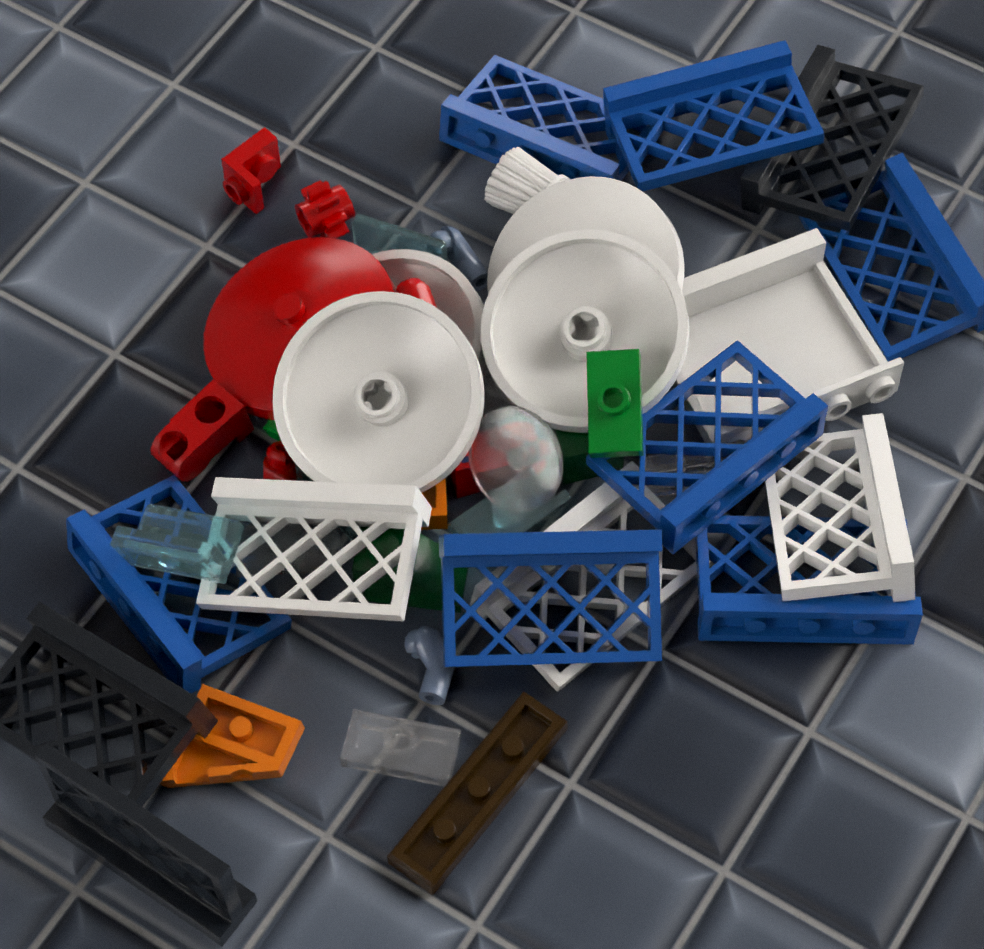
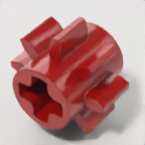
M319 180L300 190L305 201L295 205V212L303 230L310 238L320 234V237L337 239L350 232L345 222L355 217V210L349 195L340 184L330 188L327 180L324 182Z

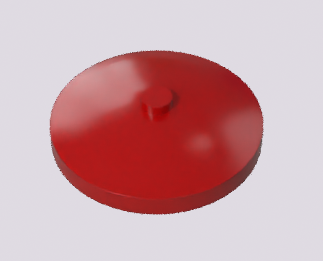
M316 237L295 240L274 247L242 267L228 281L216 298L206 321L203 341L204 356L209 372L214 381L245 406L247 413L259 418L275 420L273 412L275 375L281 357L296 332L318 311L340 299L366 292H395L396 288L381 263L371 253L354 243L335 238Z

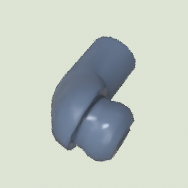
M443 226L440 231L437 230L430 234L428 244L434 255L440 258L447 256L453 266L462 272L476 291L487 287L488 271L459 229Z
M421 626L419 629L411 630L406 635L405 649L407 653H412L411 656L414 659L420 658L426 667L419 691V698L428 704L443 705L455 667H443V636L440 631L430 626Z

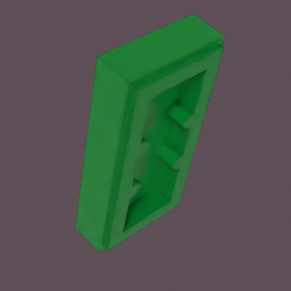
M625 349L586 352L590 458L644 456L640 350Z

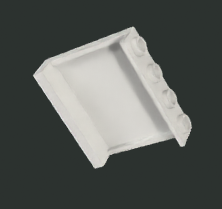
M817 228L684 278L682 293L689 318V343L685 361L672 385L673 388L677 387L738 340L803 397L807 398L812 393L828 405L826 421H834L844 416L850 409L868 402L880 403L891 397L898 391L904 361L899 357L888 362L824 263L826 241ZM735 361L722 371L721 382L752 383V374ZM692 394L684 401V407L687 411L715 412V395ZM721 395V412L751 414V397ZM758 397V414L781 415L790 408L780 398ZM695 425L705 443H714V426ZM721 426V443L744 444L751 439V427Z

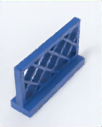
M786 40L603 88L605 123L610 134L614 133L636 188L642 192L824 143V131L792 67V52ZM785 87L789 91V95L784 102L762 95L763 93ZM736 100L745 102L738 114L717 107L718 105ZM755 106L776 114L769 126L748 118ZM691 112L699 114L692 127L672 120V117ZM787 117L805 124L807 130L791 134L779 130V127ZM709 118L730 126L723 138L702 131ZM646 124L653 126L646 139L627 132V129ZM739 130L761 137L757 144L743 146L732 142ZM663 131L684 138L677 150L656 143ZM694 142L715 149L711 156L701 159L686 154ZM648 154L668 161L664 169L645 174L641 166Z
M497 55L490 59L458 97L450 94L441 104L439 141L496 165L499 163L501 156L505 155L507 151L509 152L513 148L520 147L555 174H563L570 179L592 176L622 181L629 172L614 133L610 134L605 123L603 98ZM499 74L514 80L516 84L494 87L492 79ZM546 93L556 97L557 101L536 104L532 95ZM522 97L525 103L524 106L504 108L501 100ZM491 102L494 110H488L476 105V103ZM588 110L597 114L598 118L578 121L574 112ZM563 114L567 121L566 123L545 125L542 117ZM532 118L535 127H529L517 122V120ZM646 124L632 129L641 132L636 136L646 139L653 126ZM605 131L609 139L588 143L584 134ZM566 136H574L577 145H573L559 138ZM615 153L619 161L617 163L600 155Z
M903 153L885 160V170L880 174L870 193L872 194L882 189L889 200L884 213L862 208L857 217L860 220L879 224L873 241L848 235L850 231L841 229L840 233L822 229L816 221L799 216L806 231L817 228L825 239V263L888 362L899 357L904 358L972 326L977 333L984 330V279ZM845 192L822 199L826 207L845 212L849 204ZM894 210L898 216L892 215ZM888 226L909 232L911 238L907 249L881 243ZM829 243L835 244L834 249H832ZM844 246L868 252L862 269L841 264L839 257ZM916 246L919 248L921 252L915 251ZM877 254L902 260L896 278L871 272ZM910 262L931 267L934 275L930 286L904 280ZM851 279L857 280L856 286L853 284ZM866 283L891 289L885 306L864 302L861 294ZM939 283H941L944 289L938 288ZM899 291L925 297L919 315L893 309ZM933 299L954 304L960 314L945 322L927 317ZM873 316L880 318L878 324ZM888 320L914 326L911 337L891 346L884 335Z
M737 340L671 390L656 405L642 415L644 456H639V471H617L607 462L611 457L590 458L589 454L586 456V465L657 530L662 529V545L669 552L675 554L821 437L824 431L828 405L814 393L807 398L803 397ZM737 361L752 374V383L721 382L722 371ZM692 394L715 395V412L684 411V401ZM721 395L751 397V414L721 412ZM758 397L780 398L790 408L781 415L758 414ZM655 423L677 424V442L646 440V430ZM684 424L714 426V443L683 442ZM721 426L751 427V439L744 444L721 443ZM646 454L677 455L676 473L645 472ZM683 455L713 456L714 468L706 474L683 473ZM645 485L676 486V498L660 510L644 496ZM683 487H689L684 492H682Z
M173 475L92 517L84 509L66 518L67 549L166 678L192 694L201 688V678L291 629L292 619L288 614L266 613L271 621L260 627L237 624L240 611H232L230 622L200 617L202 609L196 603L192 616L169 612L164 605L167 593L197 598L200 587L197 584L170 580L174 564L179 563L204 568L207 556L206 554L178 550L182 534L205 537L210 542L214 524L176 476ZM169 496H172L181 507L179 519L150 514L153 504ZM118 522L138 525L134 542L111 538L105 529ZM146 527L175 532L171 548L142 543ZM138 556L167 561L163 578L141 575L135 568ZM242 560V563L245 565L247 570L250 572L252 576H254V572L249 568L245 561ZM236 565L228 571L234 573L240 580L238 588L247 581ZM264 585L261 586L267 597L274 598ZM217 588L215 594L230 595L234 591ZM256 592L250 595L253 597H259ZM183 628L189 629L188 634L183 630ZM196 630L225 635L224 646L204 656L194 644Z
M722 515L695 537L699 599L697 622L699 641L914 645L923 616L921 597H916V592L915 600L893 602L892 596H880L875 591L782 601V594H772L762 585L776 572L778 573L776 554L759 542L765 535L772 534L770 516ZM816 517L825 523L831 519L830 517ZM851 518L839 530L857 539L869 527ZM798 524L786 537L803 545L815 533ZM707 533H728L739 544L724 555L708 542ZM820 548L816 553L834 561L845 549L842 548L832 558ZM748 550L768 565L754 578L734 563ZM709 560L714 563L711 568L709 567ZM865 560L874 567V569L870 572L878 571L877 566L875 564ZM796 570L791 574V581L806 579ZM817 570L808 579L816 578L822 571ZM724 571L739 583L742 588L737 593H711L710 582Z
M662 529L440 535L439 558H441L443 667L662 661L659 552H662ZM615 564L605 575L595 566ZM625 564H646V587L631 601L610 580ZM571 565H583L599 580L579 603L556 582ZM518 566H529L545 581L543 586L525 605L502 584ZM540 566L560 567L550 576ZM486 567L507 568L496 578ZM454 568H476L492 583L471 606L454 591ZM604 586L627 607L607 629L584 609ZM496 588L519 609L499 632L494 630L476 612L479 606ZM550 588L573 608L553 631L530 610ZM646 598L647 615L638 608ZM454 601L465 611L456 622ZM632 613L648 628V650L628 651L612 636ZM578 614L601 635L586 652H573L558 637ZM524 615L547 636L529 654L518 653L504 639V636ZM471 616L493 639L478 655H456L455 632ZM606 641L617 650L596 652ZM553 642L564 653H543V651ZM498 643L509 653L488 655Z

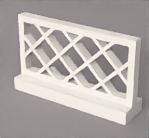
M883 413L862 415L863 429L823 433L821 437L796 456L802 461L791 471L782 467L765 481L782 601L891 589L893 602L915 600L914 559ZM855 449V454L844 464L827 457L832 451ZM814 467L831 474L820 486L804 478ZM844 481L861 489L850 501L833 493ZM791 488L808 495L797 507L780 499ZM821 503L839 511L827 523L810 515ZM851 518L869 527L857 539L839 530ZM798 524L815 533L803 545L786 537ZM827 540L845 549L834 561L816 553ZM859 556L875 564L878 571L856 574L846 569V567ZM804 562L822 571L814 579L791 581V574Z
M631 461L620 471H639V467ZM605 482L543 532L626 530L627 513L633 507ZM645 485L644 496L658 509L661 510L665 507ZM619 520L618 529H609ZM695 538L683 546L695 560L685 570L662 568V545V552H659L661 606L697 577ZM709 560V567H710V566L713 564V562H711V561ZM615 564L595 566L603 574H606ZM571 565L567 571L579 572L578 596L571 595L579 603L586 596L587 573L591 572L583 565ZM624 565L616 574V587L624 593V576L646 578V567ZM529 566L516 567L502 582L521 602H527L536 593L531 592V590L540 583L541 587L545 583ZM560 566L540 567L549 575H551L556 570H558ZM498 567L491 573L497 578L507 567ZM484 578L475 585L470 605L492 584L487 578ZM662 580H672L661 589ZM496 588L479 606L476 612L484 620L489 617L501 630L511 619L505 611L514 604ZM548 591L536 602L540 604L539 619L545 625L547 624L548 604L570 606L561 596L548 593ZM594 597L585 608L615 610L616 620L627 607L617 597L616 599ZM642 602L638 608L647 615V602ZM632 613L612 636L619 642L642 622ZM578 614L577 631L563 630L558 637L565 642H576V652H583L584 643L593 644L601 635L599 633L584 632L585 620ZM517 625L506 634V637L522 654L532 653L537 648L529 638L538 639L539 646L547 637L539 628ZM606 641L596 652L608 651L613 646ZM592 663L570 664L562 672H559L553 664H537L533 666L559 692Z
M215 477L211 497L218 506L196 604L201 609L388 621L405 620L421 527L429 526L432 510L431 505L417 486ZM231 521L252 522L258 531L233 550L227 542ZM260 522H269L265 526L260 524ZM289 523L301 524L308 534L282 553L271 537ZM309 524L318 525V526H316L314 529H312ZM338 526H351L358 536L335 555H332L321 539ZM359 527H369V528L366 529L364 532H362V530H361ZM389 528L405 529L402 545L385 558L380 555L371 543ZM267 542L277 558L252 576L242 563V560L263 543ZM316 544L328 560L302 579L291 563ZM367 546L379 563L353 583L341 566ZM398 564L397 574H395L392 568ZM236 565L247 581L230 595L215 594L218 579ZM286 568L297 584L280 598L267 597L261 586ZM336 570L348 587L331 601L318 600L311 589ZM388 573L395 582L391 605L369 603L362 592ZM256 592L259 597H253L250 595ZM306 594L309 600H304L300 598ZM357 597L361 603H355L351 601Z

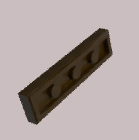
M523 691L388 854V864L433 896L567 731L568 721Z

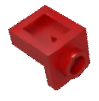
M265 127L221 159L224 173L223 188L233 202L238 205L245 204L255 214L264 209L261 183L269 181L276 171L281 168L278 139Z

